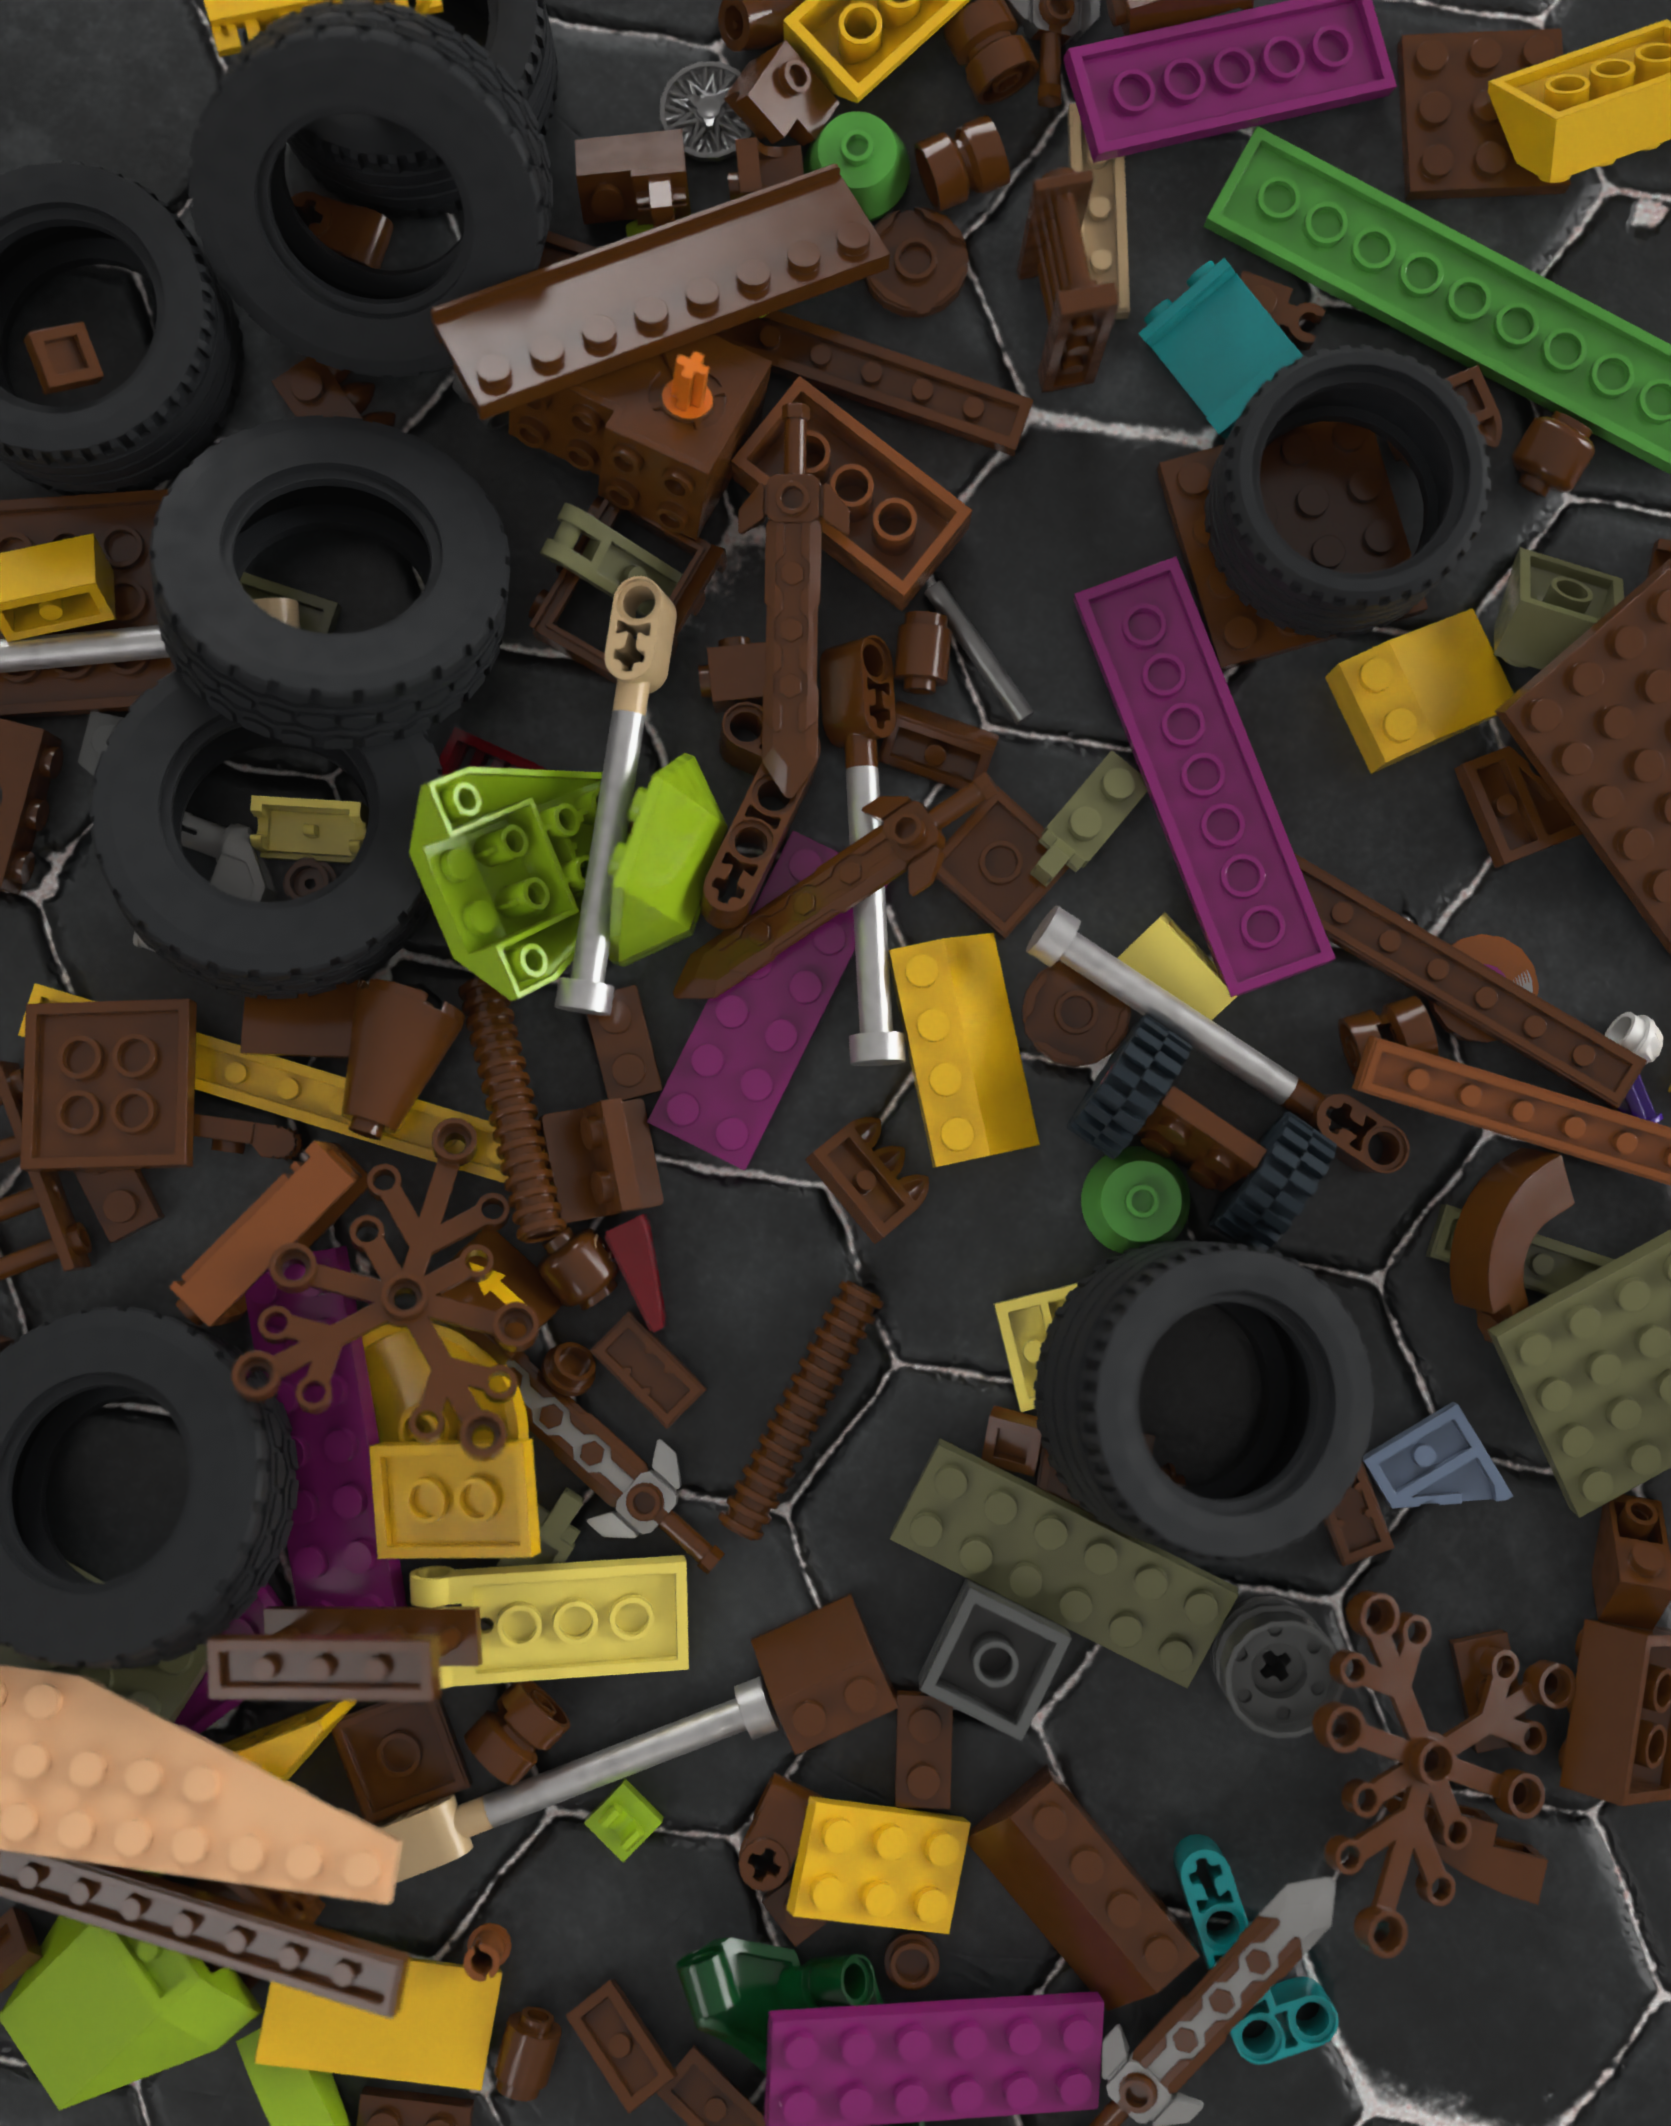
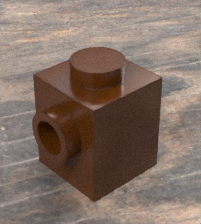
M735 636L719 640L718 647L707 648L708 664L698 665L701 696L702 698L712 697L715 713L726 712L731 706L741 702H750L763 707L766 642L751 643L749 637Z

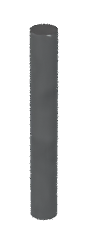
M938 581L929 587L924 594L937 613L948 617L947 627L952 631L954 637L1014 722L1018 725L1034 714L1033 709L944 583Z

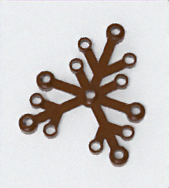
M449 1118L440 1122L432 1134L433 1153L438 1161L419 1217L402 1189L401 1175L397 1168L390 1164H379L373 1167L367 1176L370 1195L384 1203L409 1247L403 1269L399 1266L385 1241L382 1222L371 1215L360 1216L354 1220L350 1227V1238L354 1248L367 1255L380 1280L317 1264L313 1252L308 1247L299 1243L285 1244L273 1253L269 1269L273 1282L280 1290L296 1294L304 1292L311 1287L372 1304L333 1325L293 1316L289 1310L281 1306H272L265 1309L258 1320V1327L263 1339L274 1345L283 1344L288 1340L299 1343L274 1356L263 1351H251L242 1355L235 1362L232 1369V1381L241 1397L252 1402L268 1400L279 1390L283 1378L311 1364L307 1377L302 1379L297 1386L296 1397L300 1407L305 1412L311 1414L324 1412L333 1400L330 1382L342 1347L388 1323L397 1328H408L431 1369L420 1406L412 1412L409 1419L410 1432L414 1439L427 1444L437 1441L442 1436L445 1429L442 1413L448 1399L461 1422L459 1432L460 1445L463 1452L469 1458L482 1462L496 1458L503 1451L507 1439L506 1426L503 1420L491 1411L481 1410L469 1388L483 1391L485 1397L491 1402L505 1403L513 1398L517 1390V1378L514 1371L504 1365H495L490 1368L452 1358L430 1319L492 1335L496 1343L509 1352H521L534 1344L538 1336L539 1320L536 1312L530 1306L521 1302H511L502 1306L498 1311H493L439 1296L467 1280L482 1282L491 1276L494 1269V1257L490 1249L484 1245L474 1244L468 1246L463 1250L459 1258L426 1275L432 1255L483 1228L491 1231L499 1230L507 1224L510 1217V1206L507 1199L498 1193H488L478 1200L476 1206L443 1222L459 1168L469 1163L477 1151V1134L474 1127L464 1119ZM450 1140L462 1141L465 1144V1148L460 1153L452 1154L444 1148ZM387 1175L395 1180L393 1187L388 1190H379L374 1186L375 1180L380 1176ZM496 1204L504 1212L497 1219H488L483 1215L482 1211L487 1205ZM364 1227H373L378 1231V1235L373 1241L363 1242L357 1238V1233ZM478 1255L484 1257L488 1264L481 1271H472L466 1265L467 1260L472 1256ZM293 1264H300L306 1271L300 1279L290 1280L284 1276L287 1267ZM409 1293L416 1298V1303L412 1308L403 1310L394 1304L395 1299L400 1294ZM282 1317L288 1322L287 1327L281 1333L272 1334L266 1330V1325L270 1319ZM518 1322L523 1324L527 1331L523 1337L512 1339L506 1335L505 1328L510 1323ZM264 1371L269 1375V1380L265 1386L256 1389L247 1384V1380L253 1372ZM500 1375L508 1378L511 1383L509 1389L503 1393L493 1392L488 1385L493 1377ZM311 1386H320L326 1391L324 1398L318 1403H308L303 1398L305 1391ZM425 1415L435 1417L438 1421L437 1428L431 1433L420 1432L416 1428V1422L420 1417ZM479 1430H488L495 1439L489 1447L479 1448L472 1442L473 1435Z
M1364 1590L1356 1594L1348 1602L1346 1617L1353 1631L1360 1636L1366 1637L1377 1666L1370 1664L1366 1657L1360 1653L1340 1650L1332 1656L1329 1672L1332 1679L1338 1684L1351 1688L1364 1686L1388 1695L1406 1739L1366 1725L1364 1716L1357 1708L1340 1702H1329L1320 1707L1313 1716L1312 1728L1318 1742L1326 1748L1340 1753H1350L1360 1747L1398 1761L1397 1764L1369 1782L1359 1778L1349 1780L1343 1787L1341 1801L1348 1812L1363 1818H1370L1379 1811L1382 1803L1405 1789L1400 1807L1353 1838L1344 1835L1333 1836L1327 1842L1324 1850L1325 1861L1330 1868L1345 1875H1353L1362 1868L1365 1860L1388 1846L1372 1904L1358 1912L1354 1919L1353 1930L1357 1942L1363 1949L1381 1958H1392L1401 1952L1408 1935L1404 1918L1395 1910L1412 1854L1419 1869L1415 1889L1417 1895L1422 1900L1442 1907L1449 1904L1455 1895L1456 1884L1454 1878L1445 1872L1432 1836L1440 1845L1453 1850H1461L1469 1843L1472 1836V1828L1469 1820L1460 1813L1449 1781L1493 1796L1501 1811L1520 1819L1535 1817L1542 1809L1545 1801L1544 1785L1536 1775L1515 1768L1498 1774L1457 1759L1456 1756L1489 1734L1508 1741L1509 1745L1516 1751L1528 1755L1539 1754L1547 1742V1733L1544 1726L1534 1720L1516 1717L1536 1704L1553 1709L1564 1708L1574 1697L1576 1680L1573 1672L1566 1665L1549 1660H1539L1526 1669L1523 1675V1683L1508 1692L1510 1683L1518 1675L1519 1660L1515 1653L1510 1650L1489 1647L1482 1653L1479 1662L1480 1671L1486 1678V1683L1477 1713L1442 1735L1429 1731L1411 1685L1422 1648L1428 1644L1431 1638V1625L1424 1616L1409 1612L1400 1613L1396 1601L1391 1596L1371 1590ZM1368 1607H1370V1615L1366 1620V1612ZM1411 1623H1414L1415 1632L1412 1638L1409 1639L1408 1628ZM1393 1639H1394V1641L1398 1644L1397 1650H1396V1647H1395V1645H1394ZM1502 1658V1668L1497 1673L1496 1665L1498 1660ZM1352 1660L1353 1671L1347 1677L1345 1669L1348 1662ZM1335 1718H1336V1721H1337L1336 1728H1335L1334 1731L1332 1732V1725H1333V1722H1334V1720H1335ZM1529 1729L1530 1737L1528 1742L1525 1744L1524 1735L1526 1731ZM1362 1790H1365V1800L1361 1806H1358V1796ZM1428 1797L1436 1815L1431 1828L1432 1836L1423 1816ZM1454 1823L1455 1831L1452 1837L1449 1838L1448 1831L1451 1824ZM1348 1846V1857L1341 1863V1853ZM1438 1879V1889L1432 1894L1433 1883Z

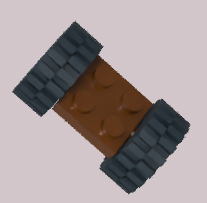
M1145 1014L1137 1021L1129 1034L1122 1040L1117 1050L1111 1055L1107 1064L1100 1071L1092 1086L1085 1093L1083 1100L1075 1109L1066 1128L1112 1160L1120 1155L1122 1150L1131 1142L1134 1135L1137 1134L1142 1138V1144L1149 1151L1162 1158L1171 1157L1187 1168V1174L1194 1182L1210 1190L1217 1189L1223 1192V1196L1214 1207L1215 1211L1210 1216L1209 1226L1235 1244L1263 1247L1264 1250L1271 1249L1277 1243L1279 1236L1285 1234L1290 1228L1291 1222L1296 1215L1299 1216L1305 1208L1304 1204L1308 1198L1313 1196L1317 1190L1318 1182L1329 1169L1327 1165L1335 1156L1334 1151L1337 1148V1144L1291 1112H1286L1281 1118H1278L1273 1123L1271 1129L1263 1134L1259 1143H1256L1175 1086L1170 1088L1172 1081L1179 1074L1183 1063L1187 1060L1192 1045Z

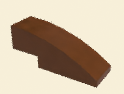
M1405 1790L1382 1803L1390 1813L1400 1807ZM1428 1797L1423 1816L1442 1861L1467 1877L1502 1894L1538 1905L1548 1860L1530 1844L1496 1836L1498 1824L1484 1810L1457 1804L1460 1813L1469 1820L1472 1828V1836L1469 1843L1461 1850H1453L1440 1845L1432 1836L1431 1828L1436 1815ZM1452 1823L1449 1828V1838L1452 1837V1835L1454 1834V1823Z

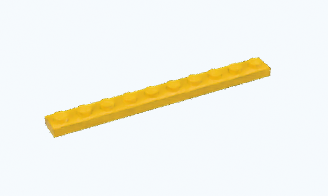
M34 983L28 1004L97 1001ZM26 1011L18 1036L25 1037ZM196 1032V1090L436 1163L438 1160L432 1148L434 1129L443 1120L461 1118L468 1121L476 1131L477 1151L474 1158L469 1163L460 1166L459 1170L501 1183L508 1179V1176L503 1175L500 1169L504 1160L499 1159L496 1153L500 1143H496L492 1136L496 1127H492L488 1120L417 1099L394 1134L383 1132L381 1140L370 1139L350 1131L348 1128L351 1121L341 1115L346 1077L278 1056L245 1055L240 1053L241 1045ZM455 1139L447 1142L444 1148L449 1153L457 1154L464 1150L465 1144Z

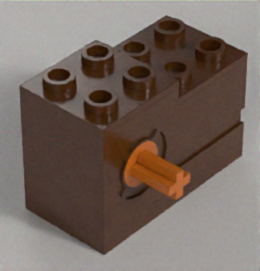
M710 335L513 408L509 411L508 434L518 438L529 447L543 449L568 461L579 470L590 471L599 475L598 495L609 500L614 506L623 510L634 511L657 522L670 532L681 533L697 540L733 477L731 460L760 425L773 362L716 335Z

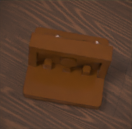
M622 1097L601 1100L579 1109L540 1116L539 1121L542 1125L541 1137H544L546 1141L544 1152L549 1155L551 1161L547 1168L553 1171L555 1177L551 1185L556 1186L559 1193L554 1201L562 1205L563 1211L558 1217L564 1219L566 1224L656 1207L663 1204L664 1200L649 1123L647 1122L645 1103L642 1099L622 1101Z

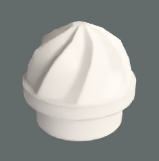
M1632 1012L1623 1013L1611 1023L1605 1033V1036L1647 1060L1646 1064L1654 1062L1660 1055L1663 1046L1662 1033L1654 1020L1646 1015L1637 1016Z

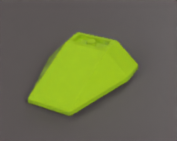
M683 753L655 773L648 790L642 787L638 788L628 815V820L634 822L628 844L623 842L617 844L609 864L608 875L613 876L608 959L613 964L621 967L628 966L693 935L701 914L700 904L705 877L729 830L695 756Z
M467 767L421 786L409 850L410 857L453 958L511 1001L519 999L558 979L574 959L603 772ZM627 832L626 844H628V841H629V839H630V835L628 834V832Z
M134 1869L160 1878L164 1874H166L161 1872ZM59 1915L40 1946L43 1957L24 1972L0 2012V2022L60 2111L221 2048L263 2012V2009L234 1969L224 1967L211 1974L199 1958Z

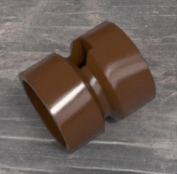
M977 0L959 11L944 29L943 37L957 63L967 66L965 68L967 82L981 105H991L1011 97L1023 89L1039 70V63L1029 44L1025 41L1023 35H1016L1018 23L1005 0Z
M987 115L966 122L961 127L956 128L954 140L946 133L941 132L916 142L914 145L916 164L922 184L930 203L938 213L966 202L970 189H973L977 194L980 192L987 194L1010 183L1009 164L1003 143L994 123Z
M1416 995L1383 1005L1381 1015H1377L1369 1009L1339 1019L1338 1031L1341 1047L1354 1078L1356 1077L1369 1035L1381 1038L1382 1035L1384 1040L1439 1056L1436 1034L1425 1006Z
M534 1681L513 1682L498 1698L499 1710L497 1712L487 1710L464 1735L465 1743L476 1759L496 1778L512 1786H515L537 1763L536 1751L538 1749L548 1751L571 1726L563 1709Z

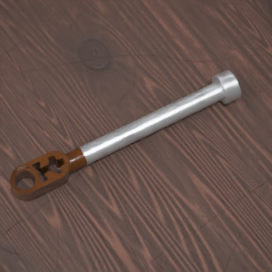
M876 635L866 636L827 648L820 658L824 731L834 746L844 748L850 845L881 825V821L865 814L862 808L880 796L877 739L890 736L896 724L892 656L887 644ZM884 886L853 907L860 1034L849 1036L850 1065L883 1066L906 1062L904 1033L893 1032Z
M1058 905L1050 910L1036 929L1026 948L1027 953L1048 967H1052L1060 960L1143 1016L1145 1014L1149 1015L1190 1043L1193 1049L1337 1144L1334 1157L1355 1171L1361 1173H1392L1399 1170L1406 1163L1410 1152V1145L1406 1134L1399 1127L1347 1094H1322L1078 933L1081 921ZM1333 1109L1330 1118L1342 1127L1353 1128L1351 1130L1344 1128L1328 1129L1331 1125V1120L1325 1115L1326 1111ZM1374 1135H1377L1383 1144L1382 1156L1376 1163L1368 1153V1144Z

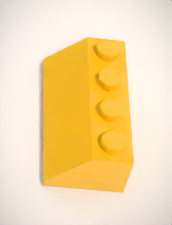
M805 0L783 20L784 40H787L832 94L859 103L971 0Z
M1666 19L1488 81L1489 97L1516 163L1537 175L1544 182L1560 183L1570 179L1571 175L1593 167L1611 165L1618 158L1638 151L1653 150L1659 147L1660 143L1671 140V21Z
M994 933L942 938L889 950V966L933 1168L1040 1145Z

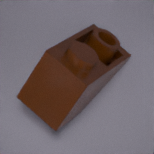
M1622 1494L1602 1505L1591 1574L1598 1621L1653 1630L1671 1601V1555L1661 1501Z

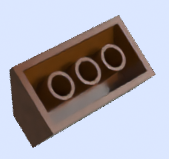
M1047 1764L969 1830L967 1844L1090 1991H1098L1107 2011L1157 1994L1200 1957L1188 1931Z

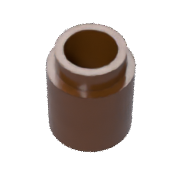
M911 611L905 613L904 624L898 627L894 680L904 684L903 691L917 695H932L936 693V687L947 684L952 631L947 628V616L930 611Z
M525 2007L522 2009V2012H515L508 2017L494 2066V2074L497 2077L495 2086L502 2095L517 2101H532L538 2097L540 2090L547 2086L562 2035L560 2025L554 2021V2016L549 2011L539 2007Z

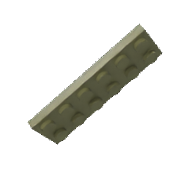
M941 1438L935 1446L890 1536V1540L1187 1689L1239 1595L1236 1586L1148 1542L1110 1528L1109 1525L1101 1523L1094 1518V1515Z

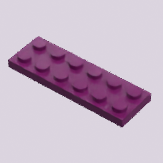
M1288 0L1068 48L1063 57L1093 163L1389 96L1397 87L1372 0Z
M793 830L751 915L814 873L820 865L837 855L838 852ZM853 908L845 913L838 914L777 955L772 962L717 998L708 999L647 1121L648 1123L746 1171L855 952Z
M1098 1991L769 2011L766 2126H867L1098 2109L1104 2001Z

